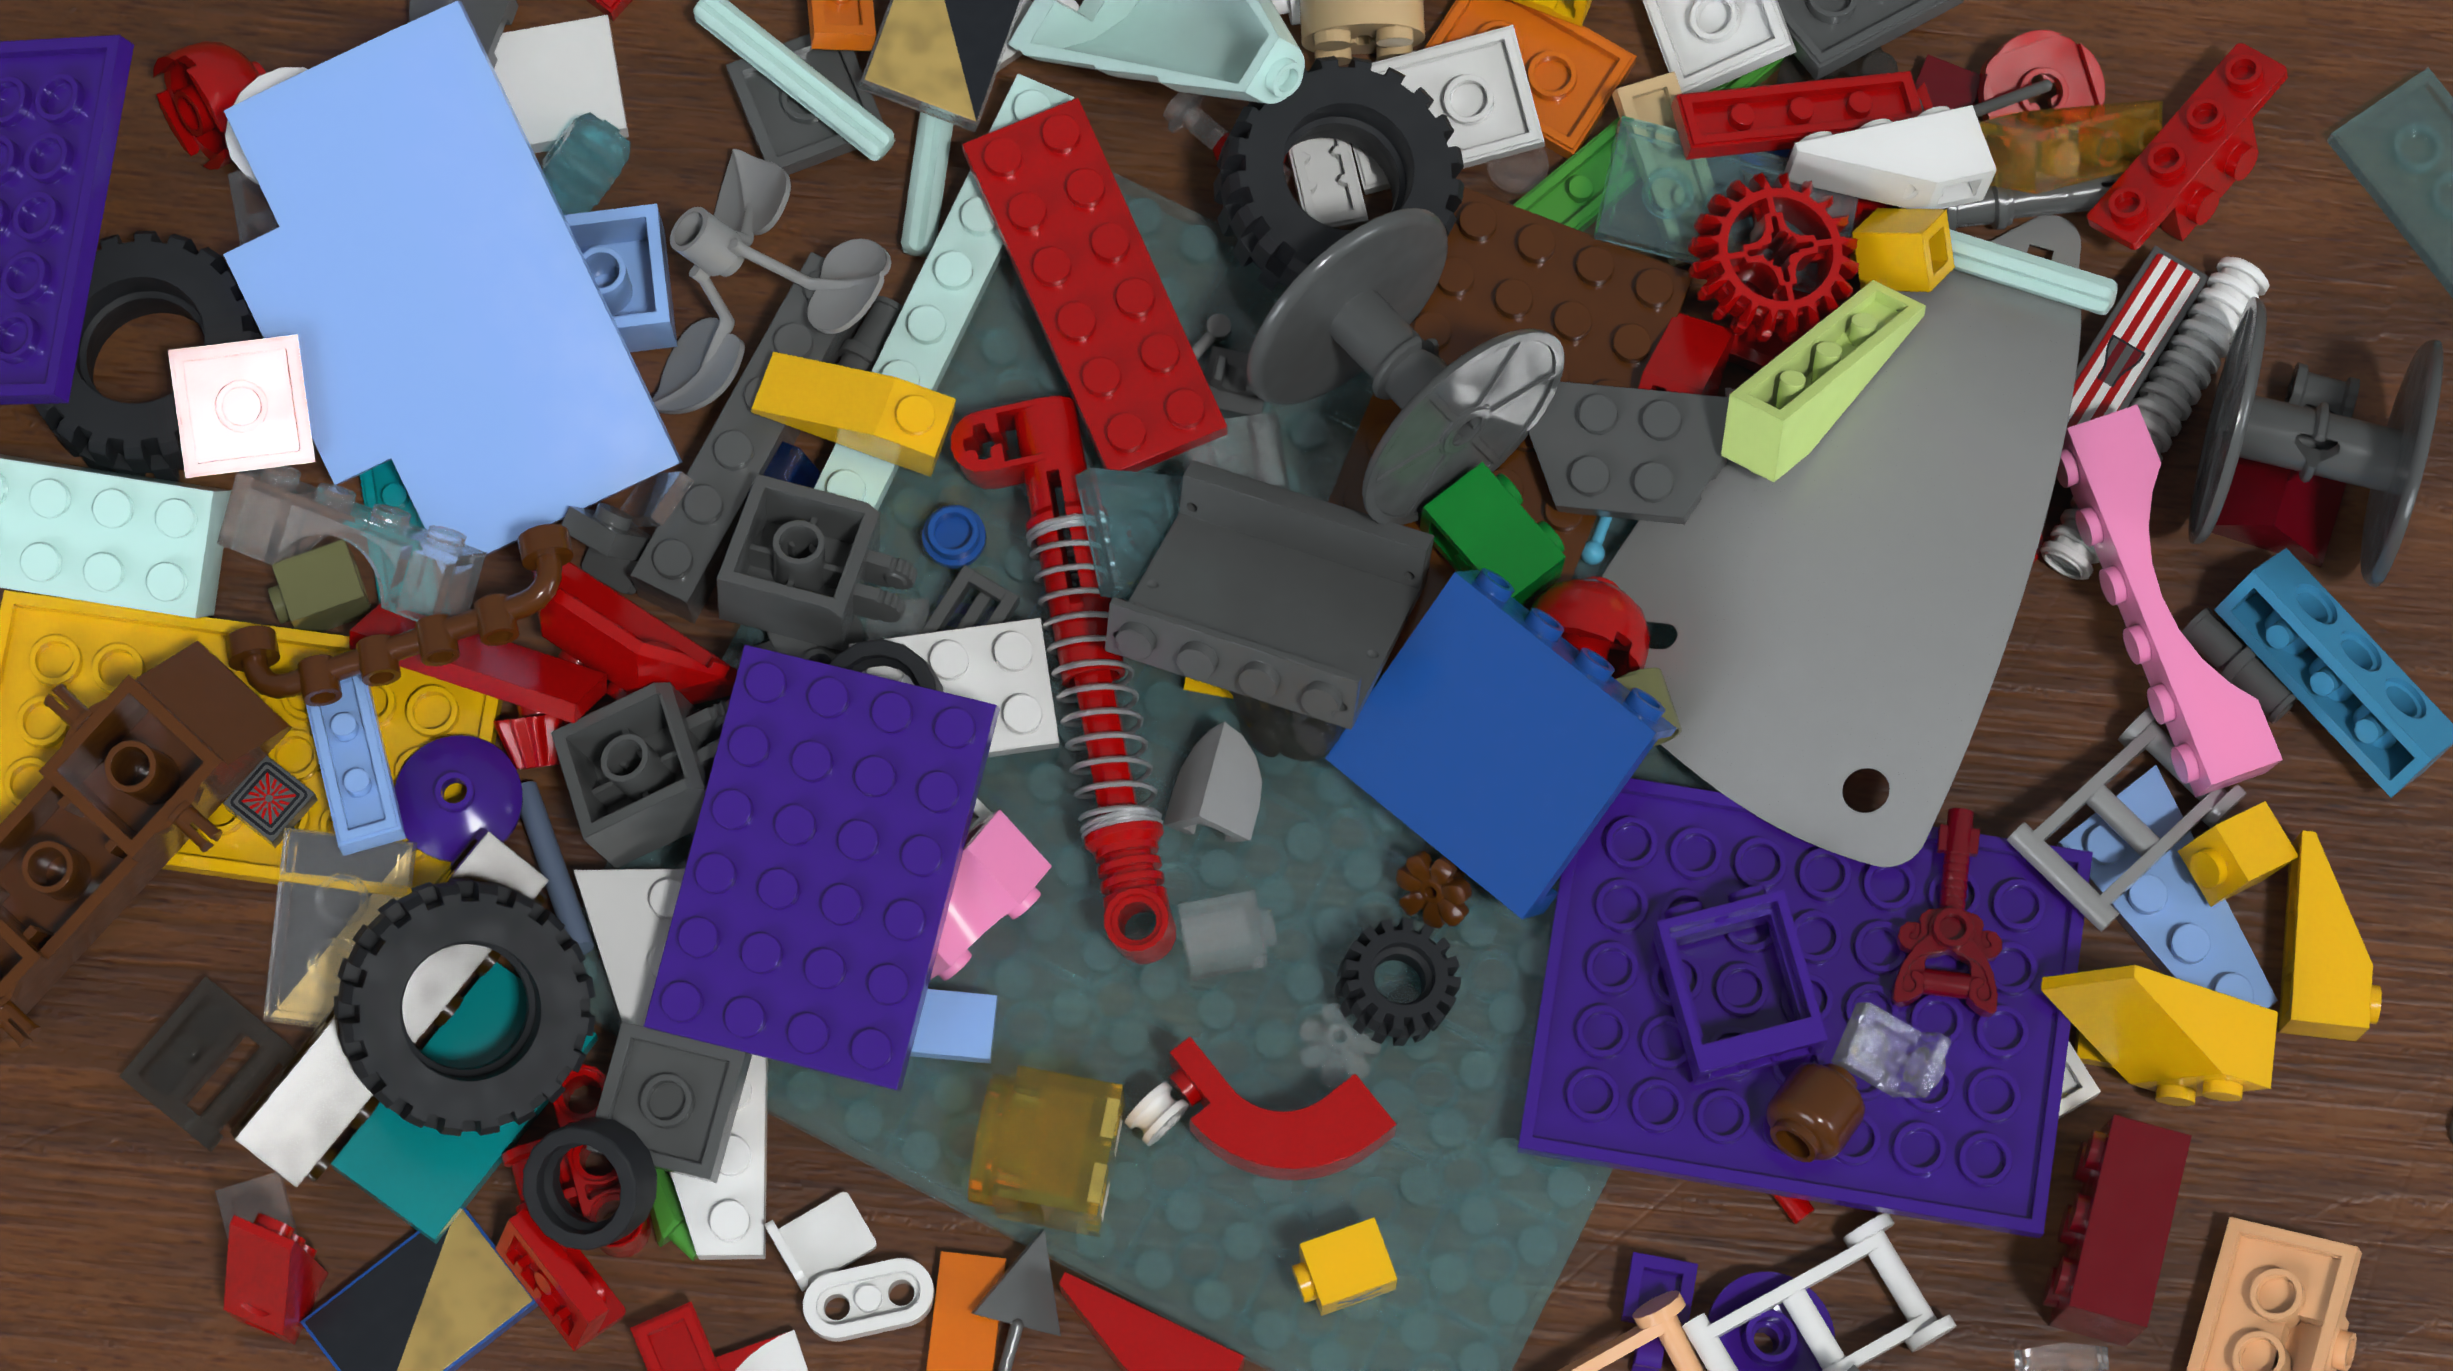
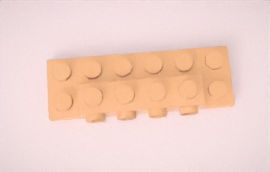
M2229 1217L2186 1371H2348L2355 1355L2357 1337L2356 1333L2347 1331L2349 1321L2345 1315L2362 1256L2360 1249L2357 1246Z

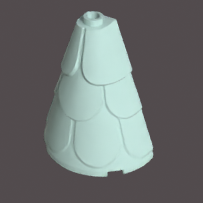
M1034 0L1008 42L1011 47L1035 60L1094 69L1117 78L1157 82L1178 92L1265 104H1275L1292 95L1302 82L1305 68L1304 56L1271 0H1084L1078 11L1058 0Z

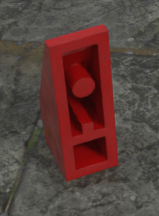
M1064 1272L1059 1282L1062 1296L1121 1371H1242L1244 1368L1245 1356L1067 1272Z

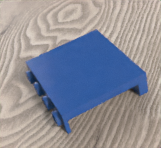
M1482 568L1481 571L1454 572L1371 691L1352 730L1347 728L1344 730L1325 759L1523 920L1545 913L1558 895V892L1552 888L1657 740L1672 736L1677 728L1662 717L1665 708L1654 697L1638 688H1632L1629 691L1611 675L1615 669L1605 658L1588 648H1582L1579 651L1561 636L1564 632L1563 626L1552 616L1537 608H1532L1529 611L1511 597L1515 590L1503 577L1486 568Z

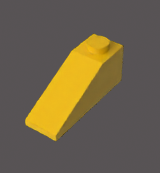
M773 352L751 408V413L932 477L953 420L956 399L897 377Z
M2302 830L2292 842L2299 857L2290 862L2288 866L2278 1033L2356 1042L2370 1028V1024H2377L2382 1002L2380 985H2372L2373 963L2316 832Z

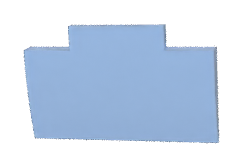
M455 1L391 30L224 110L279 225L278 228L223 254L264 339L298 334L311 436L334 485L342 484L392 460L446 573L459 570L517 542L519 535L527 529L544 524H555L563 520L569 506L586 509L682 463L462 1Z

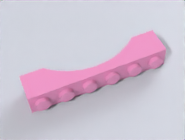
M2137 404L2067 428L2056 477L2064 488L2070 487L2079 509L2075 514L2079 534L2088 547L2094 546L2103 568L2099 571L2102 591L2112 606L2118 605L2127 627L2123 630V639L2128 655L2136 665L2142 664L2150 687L2147 689V699L2151 712L2159 724H2166L2175 747L2171 749L2174 769L2184 784L2190 783L2196 798L2262 775L2283 759L2259 700L2231 684L2201 658L2179 630L2162 597L2152 564L2149 535L2152 492L2161 461Z

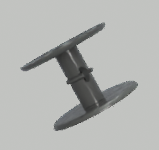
M1420 208L1396 210L1377 217L1348 233L1318 256L1285 290L1267 315L1253 342L1247 363V380L1250 389L1256 396L1271 404L1294 405L1318 398L1342 386L1365 371L1373 380L1372 388L1375 397L1383 400L1392 399L1401 409V412L1393 420L1376 446L1366 469L1362 486L1363 504L1367 513L1374 521L1383 525L1389 521L1404 525L1421 520L1423 507L1481 462L1493 473L1529 435L1528 431L1538 423L1546 411L1560 383L1565 362L1564 349L1559 339L1541 329H1519L1496 336L1472 348L1449 365L1438 355L1439 343L1436 339L1431 338L1424 341L1410 324L1418 317L1433 294L1443 272L1448 253V237L1445 226L1433 212Z
M2252 297L2248 301L2236 327L2212 404L2193 489L2188 528L2189 542L2191 544L2203 543L2212 533L2227 498L2239 457L2299 471V478L2304 483L2309 482L2313 475L2358 485L2370 488L2362 534L2361 573L2364 581L2369 586L2377 588L2386 578L2396 558L2424 473L2441 392L2443 375L2442 343L2440 340H2429L2423 343L2416 351L2398 390L2387 426L2329 413V405L2326 402H2321L2316 409L2273 400L2255 395L2265 345L2267 311L2261 299Z

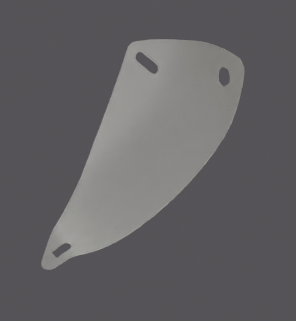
M2057 215L2038 216L1990 241L2026 253L2029 245L2054 251L2052 261L2079 269L2081 253L2080 235L2070 221ZM1954 269L1931 292L1897 291L1926 305L1924 317L1805 458L1775 482L1754 474L1747 468L1728 460L1716 479L1711 480L1702 492L1701 501L1685 525L1639 520L1602 575L1603 578L1613 581L1619 589L1623 590L1642 609L1646 622L1669 624L1674 626L1677 631V638L1670 647L1666 649L1649 648L1644 669H1661L1682 728L1678 736L1660 745L1711 786L1764 821L1827 851L1877 867L1901 865L1912 859L1921 850L1972 738L2011 634L2036 555L2059 467L2077 371L2081 334V309ZM1864 768L1875 769L1881 772L1888 780L1890 788L1886 802L1877 810L1867 813L1851 809L1844 801L1842 793L1844 782L1848 776Z

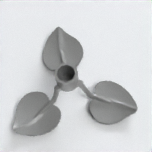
M733 149L714 215L702 207L691 208L677 220L671 231V247L694 264L689 272V276L701 285L717 312L719 320L711 317L702 319L692 324L677 341L678 347L673 348L663 370L659 388L652 398L658 412L682 414L708 405L728 388L741 365L745 351L744 342L736 335L730 334L735 326V320L711 281L710 276H730L741 267L746 258L806 289L815 291L807 309L808 320L818 331L825 334H836L849 329L857 323L876 300L883 287L884 276L888 274L891 267L889 253L874 241L852 239L834 247L824 260L820 278H812L749 247L754 241V236L768 232L781 217L789 199L791 181L787 172L777 164L756 158L742 150Z

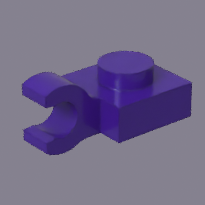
M1633 1252L1620 1321L1636 1324L1632 1315L1641 1305L1666 1292L1679 1291L1686 1303L1684 1309L1677 1314L1683 1326L1690 1318L1698 1264ZM1659 1337L1635 1349L1631 1371L1661 1370L1665 1348Z

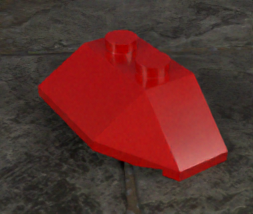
M569 562L562 566V580L556 595L545 608L538 611L542 637L562 649L557 658L606 673L607 679L610 681L607 686V694L616 700L652 683L671 682L676 690L682 693L693 705L727 697L732 694L738 669L575 564ZM532 571V578L534 581L536 571Z

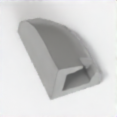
M1225 721L1210 729L1197 742L1182 765L1172 791L1163 825L1194 836L1196 826L1199 824L1224 833L1223 840L1225 842L1251 841L1260 807L1262 778L1257 757L1241 733Z

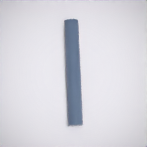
M523 782L521 818L540 872L549 880L545 886L556 917L565 925L564 929L572 939L578 942L585 955L594 948V943L536 782Z

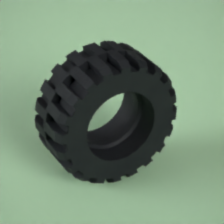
M1335 56L1316 58L1309 71H1306V68H1304L1300 86L1283 101L1275 104L1249 102L1247 107H1243L1219 155L1216 166L1220 169V172L1214 181V201L1224 206L1217 218L1223 236L1230 237L1236 235L1238 239L1232 253L1243 267L1253 262L1262 271L1256 281L1271 292L1277 283L1288 288L1318 256L1345 235L1352 232L1336 229L1315 220L1293 198L1285 180L1283 162L1286 154L1294 145L1306 140L1334 138L1358 146L1367 152L1384 171L1392 192L1393 208L1391 212L1407 208L1426 209L1439 217L1445 226L1447 237L1450 234L1457 220L1454 213L1462 203L1464 183L1460 179H1456L1464 167L1461 148L1457 146L1448 147L1447 142L1454 133V129L1447 116L1441 114L1435 118L1429 110L1434 99L1422 87L1418 88L1415 93L1404 87L1401 83L1406 75L1391 67L1387 69L1384 75L1371 71L1372 61L1353 57L1348 67H1339L1338 59Z
M136 231L134 234L135 241L123 243L118 234L100 239L102 249L96 251L69 403L34 404V406L61 445L74 458L81 456L89 468L111 472L114 469L117 473L145 477L146 473H153L156 479L177 482L180 478L178 470L184 469L174 392L163 398L146 403H122L102 396L93 382L95 362L102 346L125 323L141 316L156 313L176 314L195 321L203 331L205 337L204 346L264 338L231 270H229L224 258L209 247L198 251L192 239L177 234L169 236L167 244L162 243L156 231Z
M449 878V882L439 884L428 882L411 888L412 893L399 900L392 898L377 909L380 914L368 926L365 924L361 926L352 939L355 945L348 959H342L337 975L340 979L338 996H334V1016L338 1019L340 1029L338 1038L342 1050L348 1057L354 1073L371 1094L387 1109H391L400 1115L403 1120L420 1128L423 1126L430 1127L445 1135L461 1136L462 1132L476 1131L482 1136L500 1132L501 1125L512 1121L520 1125L535 1117L534 1109L547 1099L552 1104L566 1090L562 1083L572 1070L577 1073L579 1072L587 1056L582 1052L586 1036H593L596 1016L590 1013V998L596 996L593 978L586 973L583 964L586 958L578 942L570 937L564 929L565 925L552 912L536 903L535 900L507 886L491 881H473L470 878ZM462 944L484 946L504 956L518 972L526 994L525 1019L513 1043L492 1061L469 1068L445 1066L423 1055L413 1044L406 1031L402 1011L404 992L416 968L435 952Z

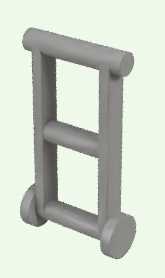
M2150 706L2118 738V741L2125 747L2039 827L2033 830L2024 822L2007 839L2100 932L2106 929L2120 914L2111 905L2200 821L2209 828L2217 825L2247 794L2237 784L2229 792L2222 788L2196 797L2200 802L2160 839L2106 787L2115 776L2146 749L2194 795L2190 783L2184 784L2174 769L2171 758V749L2175 747L2171 737L2155 723L2156 719L2151 712ZM2085 804L2094 810L2141 856L2101 895L2045 842Z

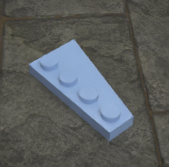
M2157 765L2153 766L2116 796L2160 839L2183 818ZM2094 813L2057 844L2058 847L2093 852L2089 884L2100 895L2141 857L2097 813ZM2189 831L2111 905L2120 913L2116 920L2163 974L2269 1009L2278 1000L2227 901L2224 900L2210 907L2177 852L2194 840L2191 831Z

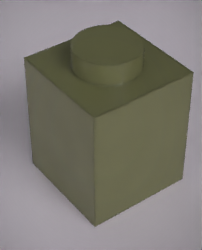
M345 539L271 564L278 585L268 588V592L280 624L291 621L295 629L324 632L364 618L373 610L355 557Z

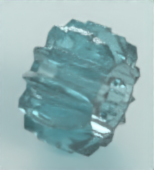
M591 112L575 118L570 126L564 129L540 164L564 215L590 212L594 206L598 205L604 194L610 190L615 179L621 174L623 166L629 160L631 142L619 134L620 130L606 119L600 120Z

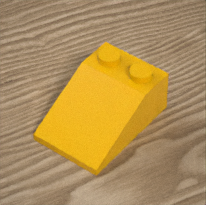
M2138 965L2042 977L2041 991L2129 1084L2156 1092L2155 1100L2159 1103L2172 1106L2195 1105V1097L2198 1096L2218 1101H2240L2245 1091L2271 1089L2277 1011Z

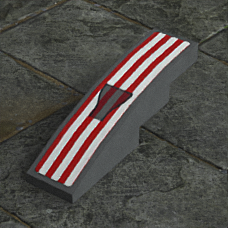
M2156 245L2154 246L2077 367L2067 428L2130 406L2161 354L2166 349L2175 331L2197 299L2209 276Z

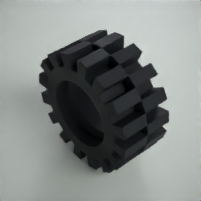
M1392 918L1381 920L1375 930L1371 925L1361 932L1358 939L1352 943L1336 974L1340 979L1335 986L1336 998L1344 997L1345 999L1339 1008L1344 1018L1354 1014L1357 1020L1352 1028L1359 1034H1362L1366 1027L1375 1031L1371 1041L1382 1044L1387 1036L1393 1037V1046H1404L1410 1037L1413 1038L1415 1043L1425 1039L1430 1030L1434 1032L1453 1007L1457 999L1454 996L1460 989L1461 977H1454V974L1460 967L1457 956L1447 958L1445 955L1451 945L1444 937L1437 943L1432 941L1429 937L1435 929L1427 924L1423 925L1420 932L1412 930L1414 919L1402 918L1398 926L1393 927ZM1391 960L1408 964L1417 972L1420 978V996L1416 1000L1404 1004L1394 1003L1380 994L1375 985L1374 974L1376 968L1380 964Z

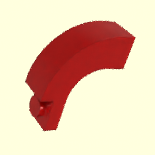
M1191 1036L1169 1052L1170 1066L1174 1069V1072L1168 1076L1170 1083L1191 1108L1198 1102L1204 1107V1109L1190 1119V1132L1215 1156L1245 1172L1277 1180H1307L1329 1176L1361 1162L1395 1136L1397 1124L1356 1074H1353L1327 1096L1309 1107L1285 1112L1272 1111L1253 1105L1237 1094Z

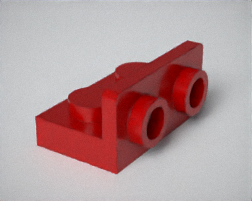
M525 1208L508 1220L495 1250L574 1352L623 1319L626 1313L625 1307L580 1249L564 1247L547 1237L531 1218L528 1208Z

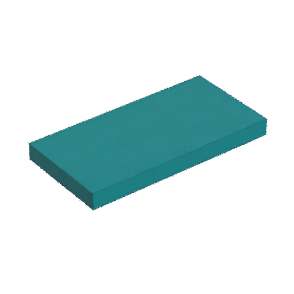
M496 962L484 976L477 980L465 995L453 1016L437 1030L421 1053L439 1064L455 1068L480 1066L497 1058L513 1043L525 1019L526 994L522 980ZM593 1032V1036H586L582 1052L586 1055L598 1041L595 1032ZM547 1099L535 1108L536 1116L520 1125L512 1121L501 1125L500 1132L482 1136L476 1131L462 1132L461 1136L440 1134L436 1129L426 1126L420 1128L403 1120L400 1115L389 1108L387 1109L380 1102L371 1116L332 1161L331 1166L340 1175L437 1244L461 1211L468 1206L502 1163V1154L517 1144L550 1101Z

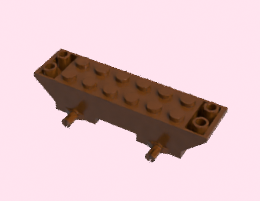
M199 641L194 642L137 678L128 675L106 699L89 708L68 690L65 684H59L52 691L69 706V709L50 694L44 700V705L57 714L70 729L67 731L61 748L38 771L44 778L0 824V1043L9 1035L18 1043L20 1048H24L33 1041L28 1035L38 1036L41 1027L36 1025L27 1016L29 1011L189 839L202 852H206L214 846L198 829L200 828L212 840L218 841L223 832L216 828L208 818L292 729L281 716Z

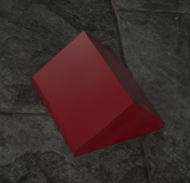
M2239 457L2227 498L2212 533L2274 553H2279L2287 548L2298 560L2321 567L2346 483L2313 475L2309 482L2304 483L2299 478V471Z

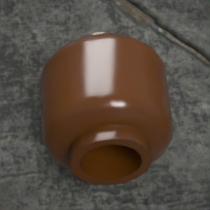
M1817 1063L1800 1064L1790 1072L1768 1103L1766 1118L1770 1126V1136L1782 1152L1801 1162L1830 1160L1843 1150L1863 1121L1865 1104L1860 1092L1857 1090L1855 1078L1846 1069L1832 1063L1825 1065Z

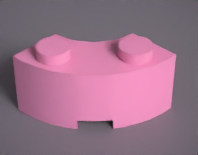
M1000 809L968 831L930 980L937 975L943 981L953 977L971 959L973 954L968 948L1005 915L1008 914L1012 920L1021 916L1041 895V892L1035 886L1052 865Z

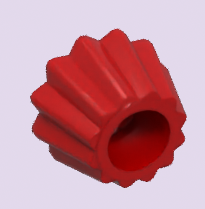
M517 705L518 717L493 721L505 751L516 769L560 764L551 732L570 722Z

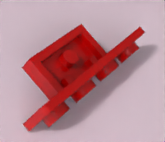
M2244 43L2236 44L2087 214L2089 225L2131 250L2139 249L2160 224L2162 231L2183 242L2197 225L2205 224L2212 217L2217 209L2219 199L2236 180H2243L2253 169L2259 152L2252 119L2287 80L2286 66Z

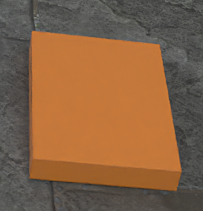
M1456 0L1425 48L1513 25L1544 137L1545 147L1569 159L1586 142L1613 100V92L1622 86L1633 69L1637 56L1583 25L1580 27L1511 0Z

